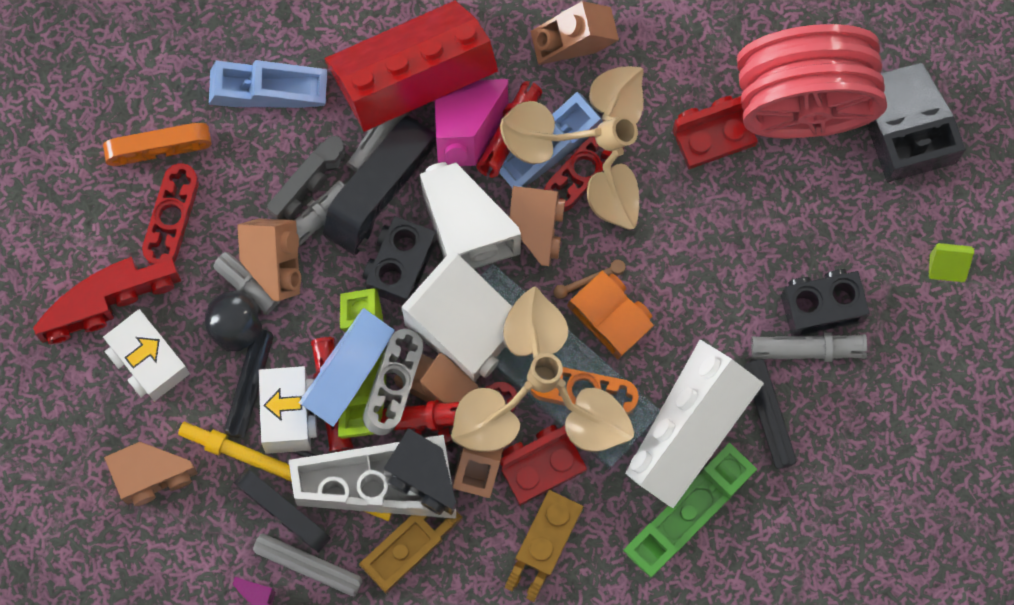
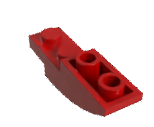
M132 257L114 263L87 277L61 296L33 327L35 335L42 343L48 341L49 344H59L70 339V333L82 329L85 332L101 330L107 326L106 321L114 319L110 305L116 303L120 307L127 306L138 301L139 295L151 291L155 295L163 294L174 289V284L181 282L178 268L173 259L139 270Z

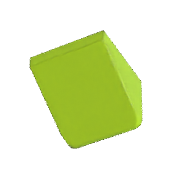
M936 244L930 253L929 279L965 282L973 259L974 248L972 246Z

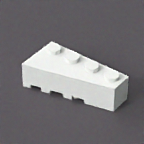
M699 340L639 450L632 458L625 474L668 506L674 508L764 383L730 357L704 341Z
M444 435L427 437L426 439L443 448L450 476ZM399 442L289 460L293 494L297 506L456 518V509L452 515L445 511L438 515L421 504L422 497L412 491L404 495L387 484L389 478L384 475L383 468Z

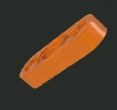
M191 123L113 138L104 142L103 149L106 164L120 166L156 159V155L166 153L167 157L207 149L212 145L207 124Z
M563 367L560 379H563V376L570 378L567 382L566 390L573 404L576 402V397L573 395L572 387L576 382L584 380L590 382L597 389H601L600 384L607 385L606 392L611 395H617L619 389L626 390V397L631 398V402H625L623 408L627 415L635 410L639 395L637 388L630 381ZM556 387L546 393L537 392L534 389L530 390L531 394L540 401L565 406Z

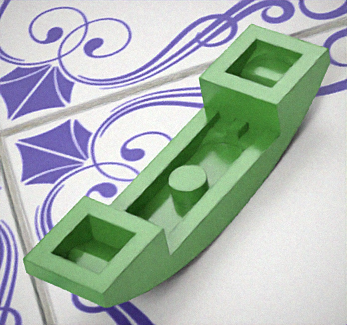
M729 442L694 479L674 508L667 506L652 523H649L627 545L623 552L652 578L757 471V468Z

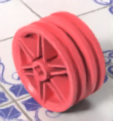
M820 24L774 32L746 45L737 55V67L740 72L739 85L743 90L741 103L744 110L743 122L745 128L754 134L764 137L791 139L843 133L878 119L887 109V99L884 94L885 83L883 76L880 74L882 60L879 55L880 44L878 37L873 32L856 26Z

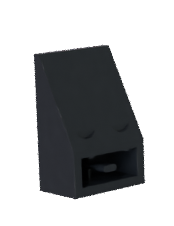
M923 63L881 73L885 83L884 94L887 99V109L878 119L867 124L886 182L889 183L957 164L966 150L954 115Z

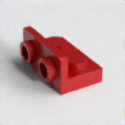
M725 96L713 102L709 108L700 111L698 108H691L678 115L672 131L689 170L757 145L758 141L755 134L744 126V110L742 108L741 96L734 99L732 96Z
M551 425L535 435L537 440L524 446L522 442H519L502 452L503 458L500 460L499 468L519 506L587 471V467L578 450L566 434L565 426L558 429L556 425Z

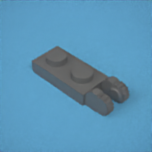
M337 135L328 136L325 142H322L267 204L270 219L293 220L303 207L301 201L309 191L316 193L324 184L327 178L324 173L330 170H337L340 167L341 162H344V158H346L345 144L341 137H337Z

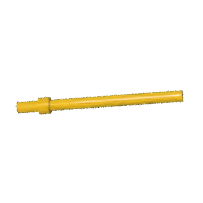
M185 421L181 424L178 435L205 446V451L220 456L221 453L292 482L289 464L228 439L227 434L213 429L209 432ZM364 511L388 522L392 516V513Z

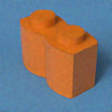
M601 271L568 302L567 306L578 320L619 360L652 329L654 325L650 319L653 316L640 301L633 303L624 292L627 288L616 275L611 273L608 276L605 272Z

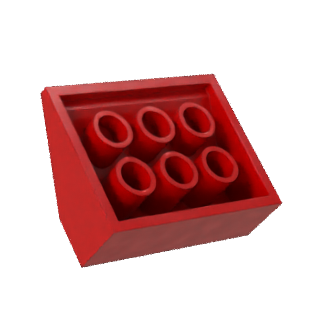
M456 0L324 58L364 132L499 72L490 39L478 20Z

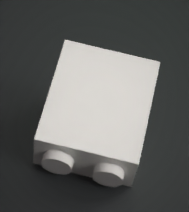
M446 162L437 163L429 166L426 172L420 174L423 198L434 231H436V237L443 258L451 250H454L473 269L520 255L521 233L519 227L457 163L447 165Z
M451 250L402 306L405 326L416 332L438 354L446 355L474 382L480 376L486 378L492 373L499 363L496 357L507 347L504 341L503 329L512 306L454 250Z

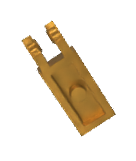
M551 490L548 491L515 558L517 562L504 588L513 591L518 586L523 569L527 565L539 571L527 591L528 595L526 598L535 602L546 577L551 576L584 506Z
M457 511L456 518H446L435 530L426 522L430 516L411 515L359 563L360 567L386 594L442 542V538L462 520L463 517Z

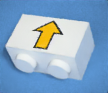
M140 309L103 336L110 346L104 352L118 369L123 365L128 368L133 376L127 381L141 398L148 394L155 402L190 375L186 366Z
M305 366L259 370L261 443L265 454L311 451V438H317L316 415H310V410L298 403L314 381V379H308Z

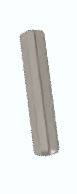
M262 533L256 539L253 551L256 554L345 594L356 596L362 585V578L359 575Z

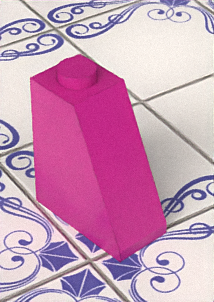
M508 79L479 80L435 100L438 163L446 162L447 165L457 163L459 166H476L501 123L505 106L509 104Z

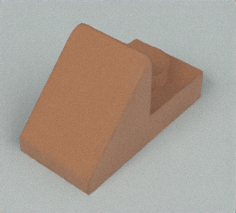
M439 353L434 360L422 354L409 393L426 402L439 400L441 403L460 402L467 393L479 387L446 355ZM396 375L394 378L395 384L402 389L403 381L399 375Z

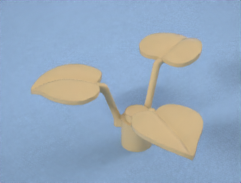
M632 66L618 67L596 77L590 88L589 100L592 107L603 114V122L598 128L565 134H553L555 121L551 112L546 106L535 101L516 105L501 119L500 130L505 145L514 156L529 164H540L550 160L553 155L552 141L559 142L595 137L600 147L607 151H612V153L603 163L604 172L592 175L588 182V203L592 211L602 220L627 230L635 229L639 215L637 180L627 165L616 164L612 167L611 165L618 156L624 154L622 147L633 144L638 136L636 123L642 115L644 102L642 90L643 68Z
M537 287L529 289L512 306L503 329L504 341L511 353L516 356H528L533 353L534 360L527 374L528 381L508 404H505V400L499 392L490 388H478L467 393L459 402L455 412L451 433L453 441L466 449L478 452L496 451L508 446L516 438L520 430V421L511 410L516 407L531 389L546 393L555 387L558 388L566 408L572 411L565 420V431L575 446L585 451L599 452L632 440L634 430L630 418L621 404L608 392L597 388H585L579 392L575 404L572 403L565 388L566 382L560 379L563 372L562 363L558 357L553 355L563 347L567 340V322L559 309Z

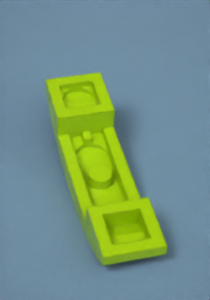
M375 288L340 294V329L346 333L363 308L383 321L380 298ZM384 350L339 418L338 437L341 439L374 434L366 428L363 414ZM386 374L384 375V383H385V385H386ZM384 404L377 412L379 422H381Z

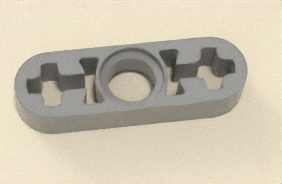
M400 329L389 339L364 410V424L370 432L376 435H386L392 432L400 422L423 351L421 337L410 329ZM404 341L408 343L409 352L401 364L396 361L401 351L399 345ZM387 373L399 375L403 381V388L397 391L389 389L384 383V375ZM384 400L391 401L386 411L388 419L385 423L379 422L377 412L384 404Z

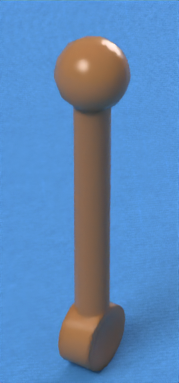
M614 260L611 263V267L602 271L608 276L611 273L621 275L625 271V263L621 260ZM600 272L566 286L557 285L553 290V294L557 299H564L569 292L587 285Z

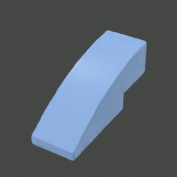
M216 60L210 70L209 105L280 108L325 106L327 69L255 60L253 65Z
M578 92L552 114L555 121L553 134L556 135L598 128L603 122L601 115ZM588 137L559 142L552 141V157L550 160L540 164L523 162L510 151L499 173L512 188L513 186L526 187L585 142Z
M363 308L319 370L320 373L298 403L331 426H334L370 373L395 330Z

